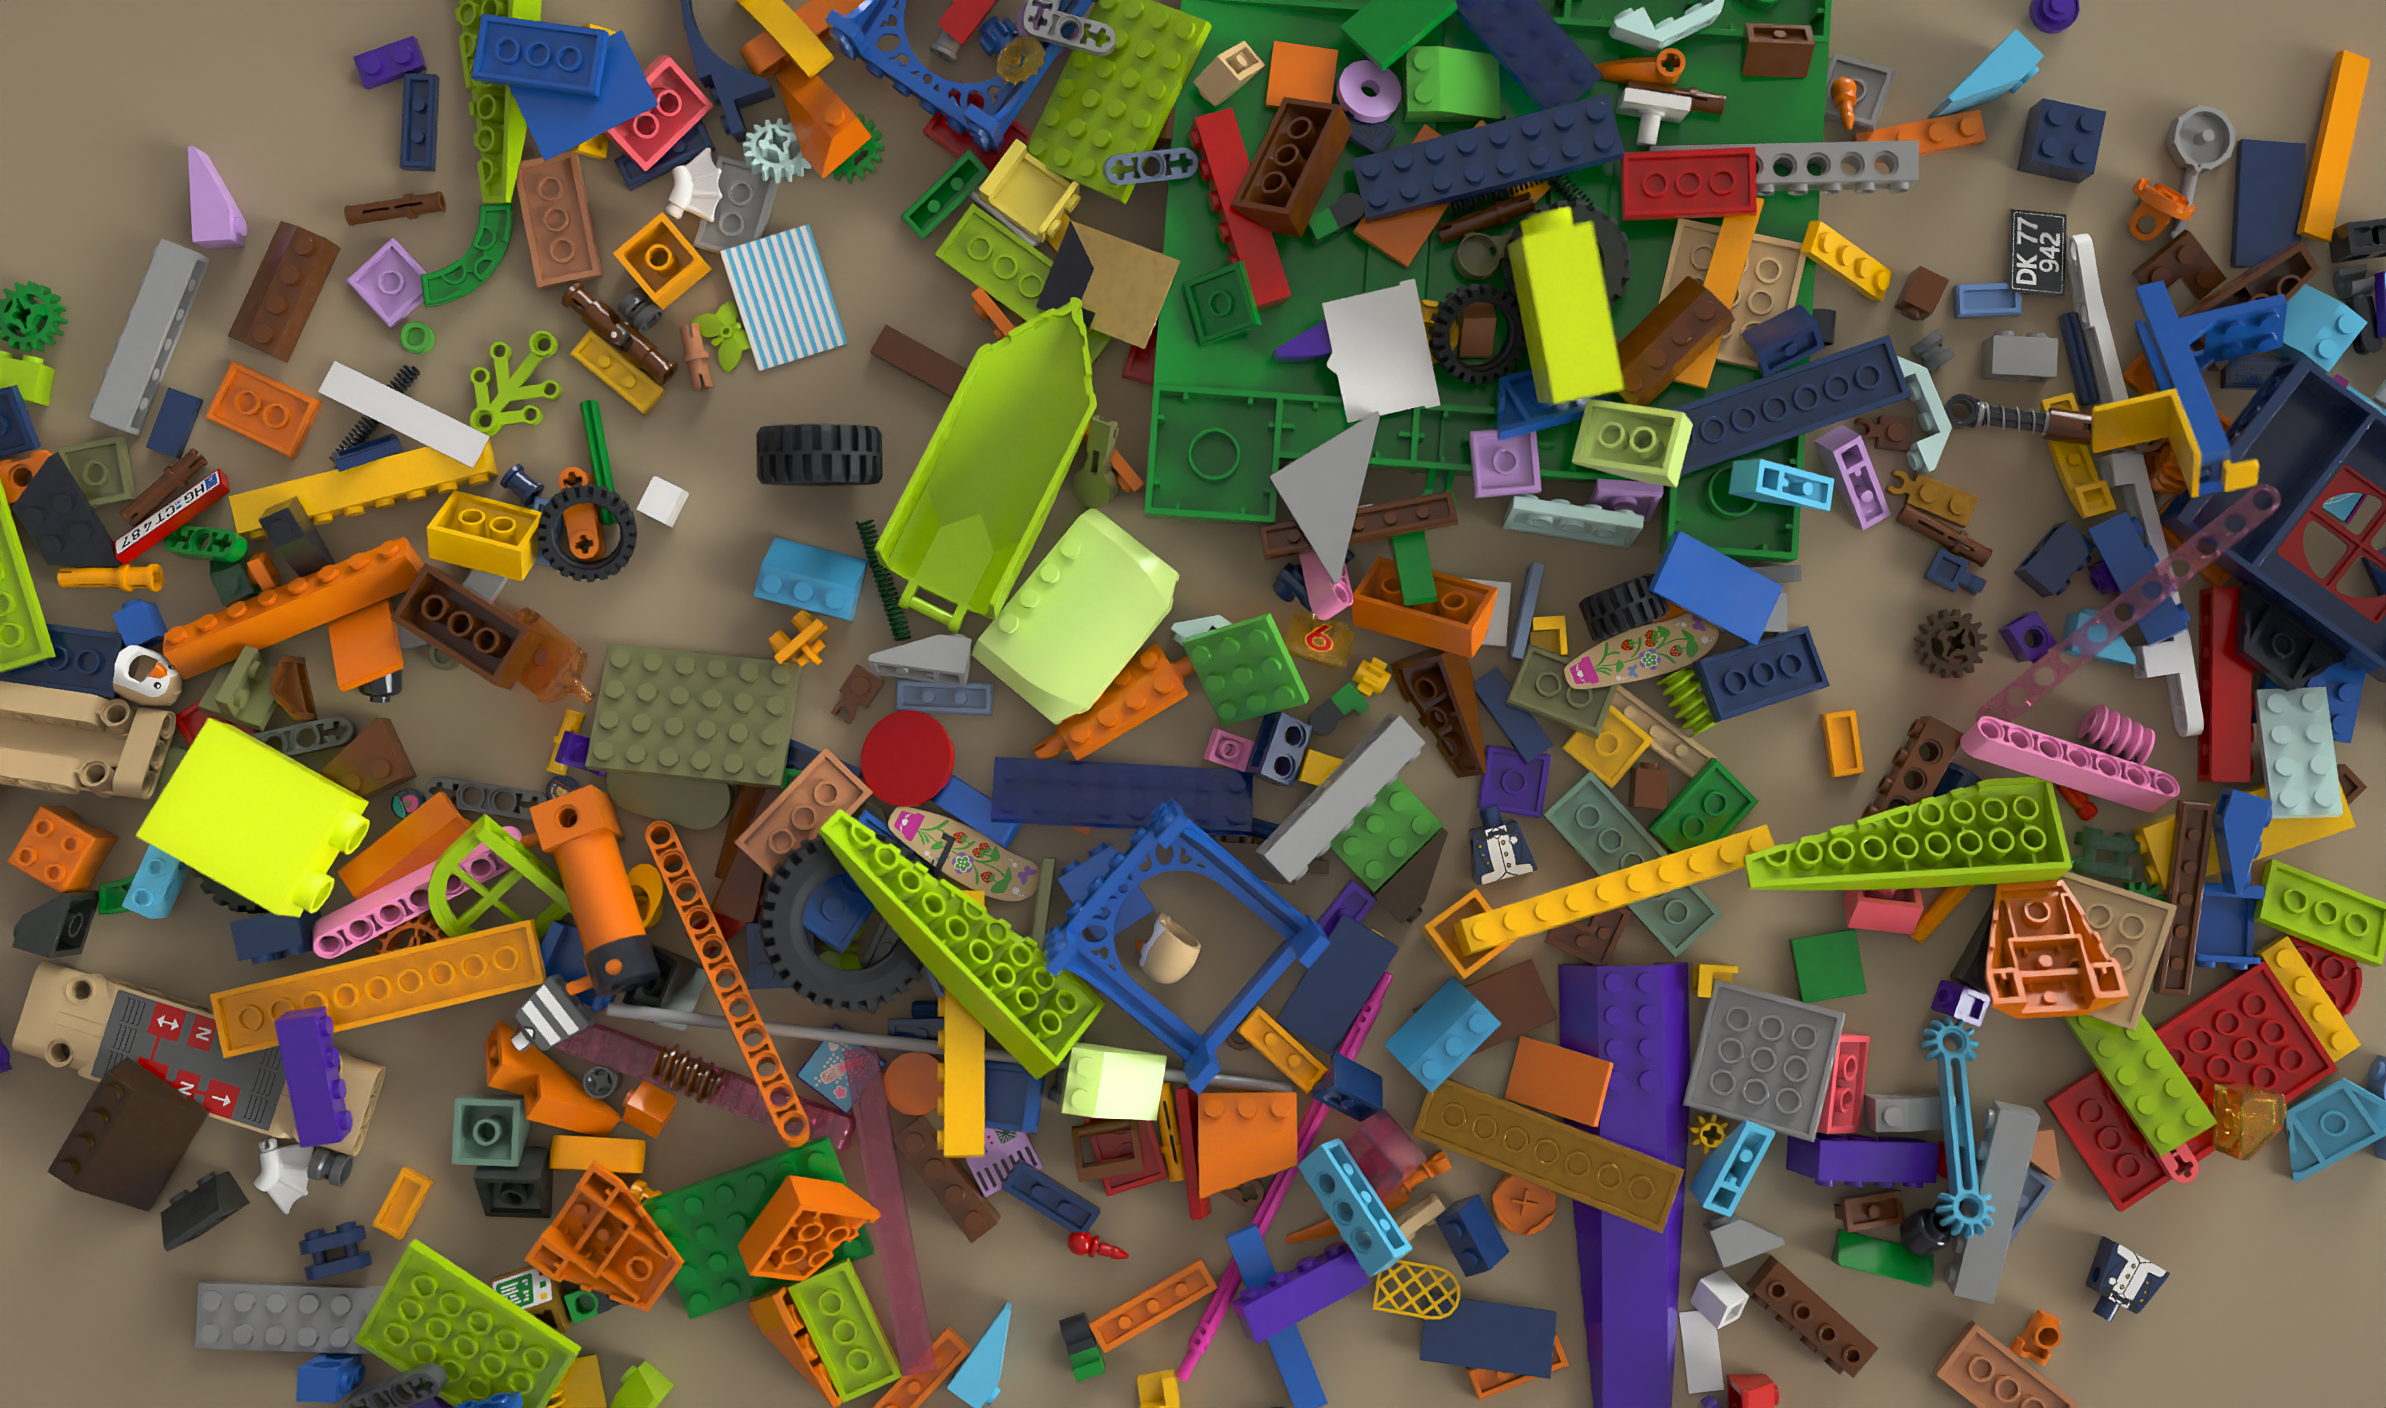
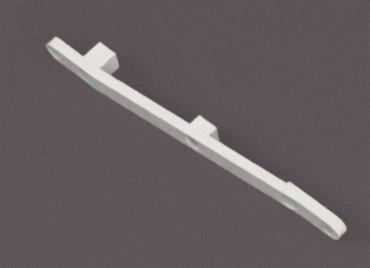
M2087 233L2068 236L2066 239V262L2074 312L2079 314L2100 398V405L2126 400L2128 395L2101 294L2092 239ZM2112 449L2113 454L2099 458L2101 478L2106 480L2109 489L2122 488L2129 518L2136 516L2140 522L2144 533L2139 535L2145 547L2152 545L2160 561L2154 565L2160 576L2168 575L2175 588V591L2170 593L2176 605L2180 604L2181 601L2143 454L2138 455L2130 451ZM2188 630L2151 647L2148 645L2130 647L2136 657V663L2132 665L2134 679L2166 675L2173 721L2177 733L2181 737L2202 734L2204 720Z

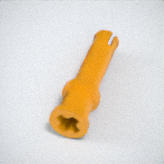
M128 563L122 564L118 568L61 567L59 569L60 572L57 574L58 584L61 588L115 587L124 592H132L134 589H149L151 592H159L164 583L162 567L157 563H151L148 566H134Z

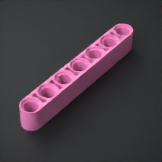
M1989 716L1981 717L1960 739L1963 750L1974 758L2148 813L2158 812L2180 793L2178 782L2168 773Z
M513 826L502 827L520 842L523 836L517 828ZM482 842L457 865L480 884L513 868ZM478 859L486 860L480 864L473 863L475 860ZM437 860L316 921L312 929L315 953L322 958L337 957L430 910L428 899L429 881ZM458 876L450 878L446 886V898L449 900L471 889V887ZM419 889L426 890L424 893L421 894L413 893L415 890ZM386 905H395V907L391 909L383 908ZM357 920H363V921H365V922L362 923V924H354V923H353L354 921H357ZM325 936H334V938L329 940L322 939Z

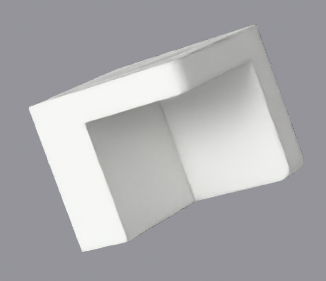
M654 476L636 510L673 527L689 493Z
M1719 1270L1699 1280L1691 1298V1304L1716 1329H1719L1740 1318L1749 1295L1723 1270Z

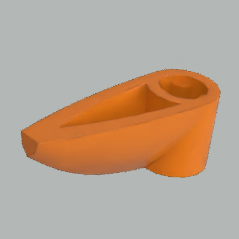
M1667 48L1661 51L1658 56L1626 58L1588 66V76L1628 84V80L1632 79L1671 86L1679 79L1686 62L1684 55L1678 49ZM1664 63L1671 64L1670 68L1674 67L1673 71H1666V67L1663 68Z

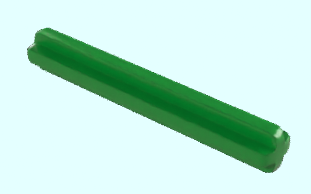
M586 400L581 402L579 406L594 484L600 488L601 486L608 487L609 491L613 493L615 489L599 404L595 400ZM598 505L603 525L618 524L612 513Z

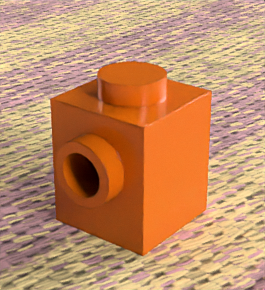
M643 1080L637 1090L631 1089L622 1103V1106L626 1108L622 1121L657 1139L672 1117L678 1098Z

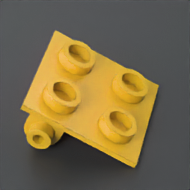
M597 1354L575 1358L545 1408H608Z

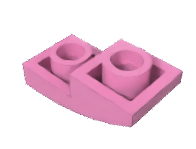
M1213 728L1203 759L1244 772L1255 741Z

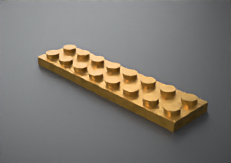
M1446 1078L1432 1093L1427 1091L1412 1133L1415 1137L1661 1234L1685 1170L1449 1078Z

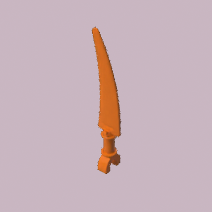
M1441 1148L1432 1154L1427 1162H1422L1420 1168L1408 1176H1401V1180L1398 1181L1395 1175H1393L1374 1191L1387 1211L1390 1212L1410 1200L1407 1191L1411 1193L1413 1187L1427 1178L1433 1179L1435 1175H1440L1450 1170L1452 1166L1449 1163V1158ZM1331 1217L1310 1227L1287 1235L1285 1240L1287 1243L1304 1242L1332 1236L1340 1232Z

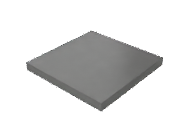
M1714 978L1711 998H1709L1683 1105L1741 1122L1748 1120L1773 1131L1814 1142L1846 1013Z

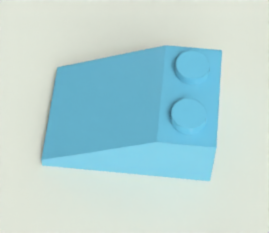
M2015 29L1928 117L1932 119L1947 116L2000 98L2008 90L2014 94L2039 71V68L2035 65L2044 55Z
M2305 284L2287 301L2283 345L2281 348L2273 349V351L2282 358H2290V361L2303 357L2324 373H2328L2368 322L2343 302Z

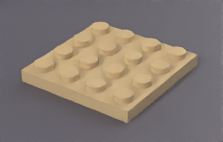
M1682 218L1678 219L1658 304L1688 275L1704 285L1721 226ZM1754 233L1731 308L1735 321L1724 331L1716 362L1759 370L1754 352L1743 340L1742 333L1795 306L1806 256L1800 252L1803 243Z
M2067 871L2058 880L2065 882L2085 912L2084 918L2092 930L2099 933L2103 939L2101 943L2110 957H2115L2119 963L2129 995L2126 1000L2086 1014V1016L2135 1032L2177 906Z

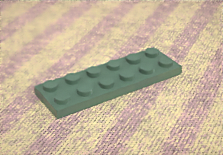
M1588 771L1542 814L1599 877L1668 855L1592 771ZM1696 884L1626 905L1675 958L1723 915Z

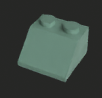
M467 1093L456 1097L454 1101L451 1164L519 1166L530 1130V1120H527L525 1115L524 1095Z

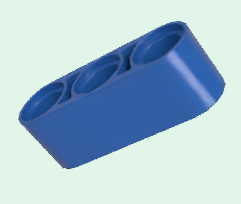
M953 774L945 788H942L930 799L941 808L1005 848L1009 847L1025 822L1022 818Z

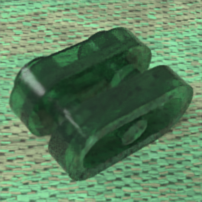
M2083 826V832H2075L2073 845L2082 846L2083 854L2082 858L2071 857V871L2136 881L2137 868L2127 866L2129 855L2140 856L2141 842L2135 841L2136 835L2115 832L2114 837L2104 836V829ZM2097 849L2115 852L2114 864L2096 861Z

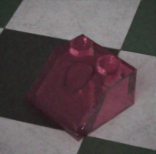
M1385 1108L1362 1123L1344 1144L1382 1203L1404 1184L1428 1158Z

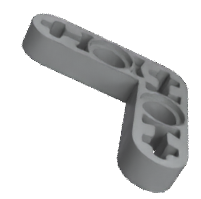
M1028 0L1023 23L1026 33L1030 37L1095 56L1104 57L1113 52L1116 46V37L1114 30L1109 25L1058 11L1061 0ZM1034 3L1044 8L1043 20L1047 24L1046 26H1040L1039 30H1034L1033 23L1030 22L1031 20H1037L1039 15V7L1034 6ZM1067 23H1073L1079 28L1078 36L1072 40H1067L1061 36V29ZM1084 28H1089L1088 33L1093 37H1099L1100 33H1106V39L1110 42L1103 43L1102 47H1097L1096 40L1086 37L1087 44H1082L1085 35Z

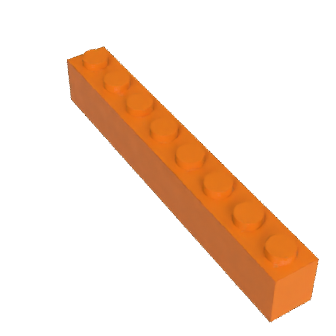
M405 536L394 541L384 542L381 546L364 553H357L350 559L335 565H327L320 571L305 577L295 578L288 584L275 589L265 590L260 595L246 601L235 602L226 609L213 614H206L184 626L172 628L164 633L163 655L184 680L238 659L245 645L258 650L409 590L423 568L424 563Z

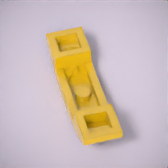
M734 0L752 20L755 19L787 52L790 59L810 79L834 59L824 44L783 0Z
M2073 392L2044 399L2040 402L2041 413L2046 410L2048 411L2050 407L2079 411ZM2047 440L2059 478L2080 516L2083 519L2114 512L2116 506L2106 480L2100 481L2087 445Z

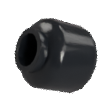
M402 669L358 686L359 692L369 696L370 702H390L391 696L398 695L402 691Z
M1924 1208L1906 1217L1902 1224H1900L1901 1242L1907 1250L1916 1256H1930L1947 1246L1950 1241V1225H1940V1221L1945 1217L1932 1209Z

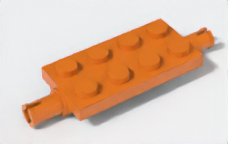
M1155 643L1133 656L1088 711L1082 714H1074L1062 720V723L1056 725L1058 728L1055 729V734L1032 746L1042 764L1045 763L1046 760L1065 749L1071 750L1075 759L1079 761L1188 696L1189 694L1183 686V679L1196 672L1188 655L1174 663L1172 661L1169 662L1158 643Z

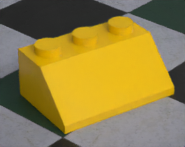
M454 490L427 527L429 558L523 581L536 561L539 550L538 524L542 512Z

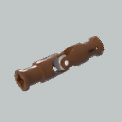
M575 283L565 292L561 304L566 308H572L582 317L583 323L594 332L604 335L607 341L637 368H643L652 375L657 385L662 386L672 378L678 364L675 361L667 360L657 351L656 345L629 323L621 320L614 310L602 300H596L587 293L582 283ZM632 337L633 344L631 349L628 350L622 344L629 341Z

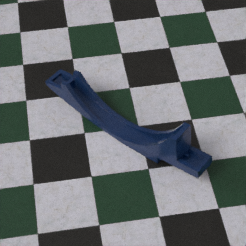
M681 0L684 27L698 78L705 88L710 87L715 104L722 105L725 115L720 116V120L726 135L732 134L738 143L746 140V133L748 132L740 109L774 98L773 88L770 86L767 78L741 71L719 57L701 36L695 20L692 0Z

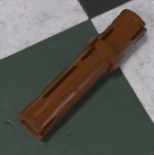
M1629 79L1627 88L1690 97L1692 100L1688 113H1692L1694 110L1718 114L1719 116L1723 114L1726 94L1721 95L1697 91L1698 88L1693 86L1690 89L1632 79Z
M440 191L417 196L408 193L404 194L403 198L352 206L347 205L344 208V214L349 226L408 217L411 220L417 219L422 214L445 212L446 202L443 193Z
M1528 191L1525 194L1503 202L1500 199L1496 200L1494 205L1442 224H1437L1436 229L1439 238H1441L1440 241L1444 245L1447 242L1464 237V234L1472 231L1478 232L1497 224H1501V226L1507 225L1511 219L1533 213L1535 206Z
M192 448L174 466H167L163 471L164 474L126 508L122 509L119 512L121 517L125 521L130 518L131 521L128 524L133 527L137 526L142 519L178 488L183 489L188 485L187 480L208 464L202 454L198 457L197 454L199 452Z
M1907 503L1901 508L1896 517L1897 522L1948 548V552L1954 555L1959 554L1980 567L1987 563L1993 552L1992 549L1969 538L1967 532L1963 530L1958 532ZM1918 520L1940 531V534L1918 523ZM1948 536L1951 537L1952 539L1958 541L1959 543H1962L1963 545L1969 547L1970 550H1968V549L1964 548L1963 546H1961V545H1959V544H1957V543H1955V542L1949 540V539H1948Z

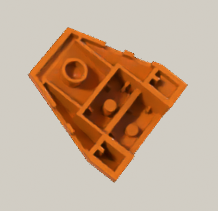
M2063 880L1996 885L1985 980L1992 1007L2016 1019L2086 1015L2126 1000L2129 997L2119 963L2115 957H2110L2101 943L2103 939L2097 931L2094 932L2084 918L2085 912Z
M594 1160L575 1186L576 1190L552 1224L539 1237L524 1260L552 1280L558 1282L566 1280L581 1285V1290L587 1292L595 1290L610 1295V1300L649 1312L685 1261L625 1183Z

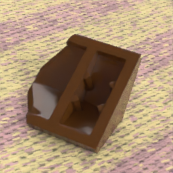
M289 655L282 656L270 680L269 691L271 695L294 720H318L305 658Z

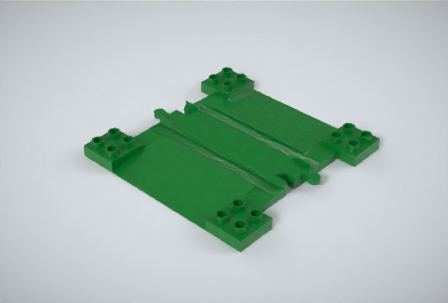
M1181 0L1182 12L1208 21L1212 28L1174 104L1176 109L1171 149L1188 148L1196 154L1198 162L1201 161L1198 149L1193 150L1188 136V131L1191 130L1194 119L1232 108L1249 163L1251 164L1277 112V109L1265 108L1274 41L1338 50L1331 104H1337L1339 101L1337 98V83L1344 69L1353 62L1370 60L1341 33L1340 26L1371 0ZM1455 0L1458 9L1414 45L1442 46L1499 55L1501 118L1506 116L1505 120L1609 94L1624 153L1648 152L1649 147H1642L1636 144L1641 117L1616 114L1618 99L1625 88H1627V84L1589 77L1588 66L1619 59L1658 56L1664 49L1675 48L1682 52L1686 63L1679 79L1671 86L1690 89L1693 86L1698 88L1697 91L1721 95L1726 94V101L1722 116L1693 110L1692 113H1688L1680 124L1660 121L1656 146L1823 142L1832 0H1724L1721 12L1713 24L1656 52L1611 38L1609 30L1615 21L1614 17L1626 9L1632 8L1634 12L1644 7L1655 28L1657 24L1667 18L1673 17L1675 21L1685 16L1684 12L1690 7L1702 3L1701 0H1488L1478 5L1468 4L1463 0ZM1745 23L1811 26L1815 48L1807 76L1805 78L1742 75L1741 68L1746 52L1743 37ZM1245 41L1266 66L1230 98L1214 107L1211 102L1206 101L1201 96L1199 88L1193 81L1218 55ZM1402 56L1388 67L1397 76L1400 83L1401 100L1395 112L1385 120V122L1395 127L1397 131L1384 151L1412 144L1425 124L1444 136L1472 129L1479 122L1403 123ZM1664 63L1663 68L1666 67L1668 72H1672L1674 67L1670 68L1671 64ZM1369 87L1361 88L1366 96H1376L1373 89ZM1484 121V122H1485L1486 124H1491V123H1495V122H1498V121ZM1350 140L1347 141L1315 208L1317 213L1337 204L1339 198L1344 194L1355 193L1360 196L1352 159L1370 155V153ZM1180 154L1179 160L1170 161L1169 168L1180 167L1181 172L1184 173V167L1189 166V160L1183 159L1182 154ZM1620 159L1576 170L1573 173L1568 172V175L1564 173V176L1557 184L1568 176V180L1561 188L1569 180H1572V183L1565 191L1572 184H1575V187L1569 194L1576 187H1579V190L1573 197L1580 191H1583L1577 200L1586 194V198L1583 201L1590 198L1586 205L1594 202L1591 207L1596 205L1604 209L1603 213L1608 217L1613 216L1618 222L1616 226L1619 231L1626 234L1628 239L1625 242L1627 250H1631L1632 260L1629 261V269L1632 270L1630 280L1626 281L1624 287L1626 291L1622 298L1618 299L1614 304L1615 307L1609 311L1613 333L1621 342L1658 305L1678 219L1622 221ZM1781 164L1773 166V170L1778 176L1785 177L1789 175L1786 166ZM1817 164L1807 165V170L1811 175H1821L1820 166ZM1197 167L1196 172L1188 178L1168 180L1163 254L1180 260V263L1158 318L1144 514L1145 518L1254 526L1274 524L1277 490L1269 476L1279 471V461L1294 462L1362 421L1347 423L1338 376L1327 367L1329 358L1306 362H1275L1272 358L1275 349L1324 321L1325 314L1322 303L1399 286L1400 282L1415 279L1419 301L1445 302L1447 300L1446 295L1450 292L1456 293V289L1461 286L1469 287V284L1490 285L1503 290L1509 295L1510 293L1508 289L1505 290L1503 284L1504 271H1501L1502 261H1499L1497 268L1492 272V277L1470 280L1463 277L1454 265L1453 255L1457 245L1464 237L1442 245L1436 225L1407 269L1353 234L1358 223L1316 246L1313 245L1306 230L1301 238L1272 232L1291 297L1286 303L1259 310L1261 326L1208 345H1200L1183 282L1229 265L1228 255H1230L1227 242L1222 243L1219 236L1218 224L1221 222L1217 211L1213 212L1209 204L1208 193L1211 191L1208 181L1202 180L1199 168ZM1550 186L1551 188L1534 204L1535 210L1546 204L1550 205L1556 201H1561L1563 196H1560V193H1556V189H1552V186ZM1503 189L1502 191L1504 194V198H1501L1500 193L1497 190L1499 199L1502 202L1511 199L1510 196H1506L1505 191ZM1808 190V193L1804 195H1789L1788 191H1775L1773 195L1757 196V198L1764 199V204L1755 234L1803 243L1809 222L1818 221L1820 190ZM1492 192L1493 197H1494V201H1496V197H1495V195H1494V192ZM1487 193L1489 199V204H1487L1482 194L1484 201L1483 206L1481 205V202L1477 195L1478 202L1480 205L1479 208L1476 207L1474 199V209L1471 208V205L1468 201V205L1470 208L1469 211L1466 210L1465 204L1463 202L1465 210L1464 213L1461 211L1460 206L1458 204V208L1460 211L1459 215L1456 213L1454 205V216H1452L1449 207H1447V209L1445 210L1437 224H1442L1444 222L1456 219L1469 213L1484 209L1486 207L1494 205V202L1491 201L1490 196ZM1531 213L1511 219L1507 225L1501 226V224H1497L1475 233H1482L1491 238L1497 235L1500 237L1508 231L1515 229ZM1724 217L1682 219L1722 226ZM1495 247L1489 249L1492 256L1497 253ZM1806 256L1795 306L1802 305L1813 316L1816 262ZM1493 305L1497 319L1491 357L1458 358L1457 343L1453 354L1459 361L1467 365H1481L1490 361L1500 352L1506 340L1507 323L1503 313L1497 306ZM1522 347L1520 352L1524 355L1521 361L1516 359L1514 362L1516 367L1512 371L1506 370V376L1531 369L1527 348ZM1810 356L1779 372L1810 362ZM1715 361L1707 390L1673 381L1647 407L1670 410L1764 378L1759 370ZM1434 364L1433 370L1440 405L1430 408L1419 406L1380 415L1367 468L1407 470L1412 475H1415V473H1426L1425 489L1421 496L1452 491L1454 475L1473 477L1469 432L1497 429V389L1499 378H1494V382L1468 383L1450 375L1439 364ZM1614 391L1596 394L1602 399L1609 396L1615 403L1627 404ZM1582 419L1536 431L1540 480L1596 483L1597 479L1637 481L1572 463ZM1805 434L1680 476L1677 488L1663 486L1659 554H1664L1673 532L1681 531L1731 559L1789 563L1797 560L1801 507L1757 501L1729 494L1733 461L1763 459L1803 470ZM1453 493L1455 508L1457 509V498Z

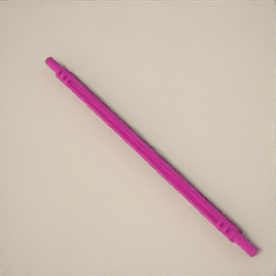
M1386 971L1383 973L1369 998H1367L1354 1018L1337 1053L1352 1061L1355 1060L1382 1008L1380 1003L1394 975ZM1329 1067V1069H1328V1071H1327V1073H1326L1324 1079H1326L1327 1077L1330 1076V1067ZM1314 1098L1297 1130V1165L1304 1160L1330 1109V1106ZM1298 1166L1274 1174L1262 1201L1249 1225L1253 1223L1257 1225L1262 1240L1299 1170ZM1234 1257L1229 1262L1218 1284V1288L1215 1290L1187 1344L1190 1348L1175 1375L1182 1381L1187 1382L1200 1355L1205 1354L1243 1280Z

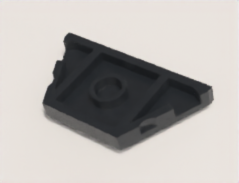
M58 452L52 454L47 458L12 506L13 511L47 565L118 567L122 565L116 559L113 540Z
M2251 582L2241 584L2238 599L2236 654L2286 692L2300 687L2308 679L2320 675L2328 667L2345 660L2347 655Z

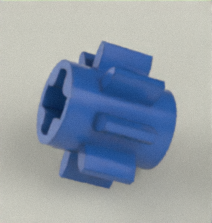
M994 16L987 20L979 29V33L983 36L978 40L981 43L980 46L988 56L996 52L999 57H1004L1018 43L1015 39V36L1018 34L1017 28L1008 17L1001 22L997 16Z

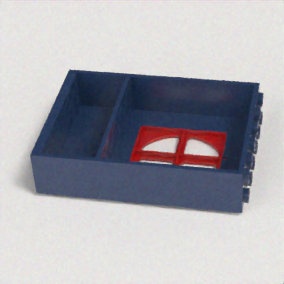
M2301 357L2280 363L2225 432L2231 448V464L2257 460L2259 465L2257 484L2191 498L2188 489H2185L2182 494H2177L2160 515V523L2242 584L2251 582L2347 655L2346 658L2377 681L2386 683V594L2371 598H2358L2342 594L2336 588L2337 583L2360 556L2365 557L2386 572V556L2371 545L2372 539L2386 522V416L2305 358ZM2345 493H2361L2378 498L2382 504L2363 531L2356 535L2323 512L2322 506L2329 498ZM2311 521L2319 524L2347 546L2344 555L2325 578H2319L2314 573L2304 551V530Z

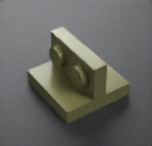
M245 645L238 659L220 666L198 705L200 711L263 732L278 704L269 691L270 680L276 667L265 664L258 649Z

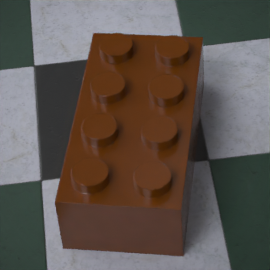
M426 563L391 617V620L493 685L508 690L512 689L545 634L450 574Z

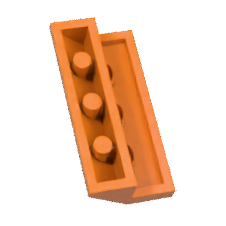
M439 791L337 871V873L354 898L358 900L438 860L444 851L474 824V821L462 818L446 793ZM419 889L415 890L413 893L421 894L424 893L426 890ZM386 905L383 908L391 909L394 908L395 905Z

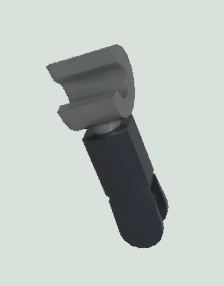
M2367 264L2340 269L2333 275V287L2336 293L2341 298H2352V300L2346 302V306L2368 322L2353 340V348L2359 355L2375 353L2383 345L2382 338H2378L2377 318L2373 297H2366V294H2370L2373 291L2375 285V277L2365 279Z

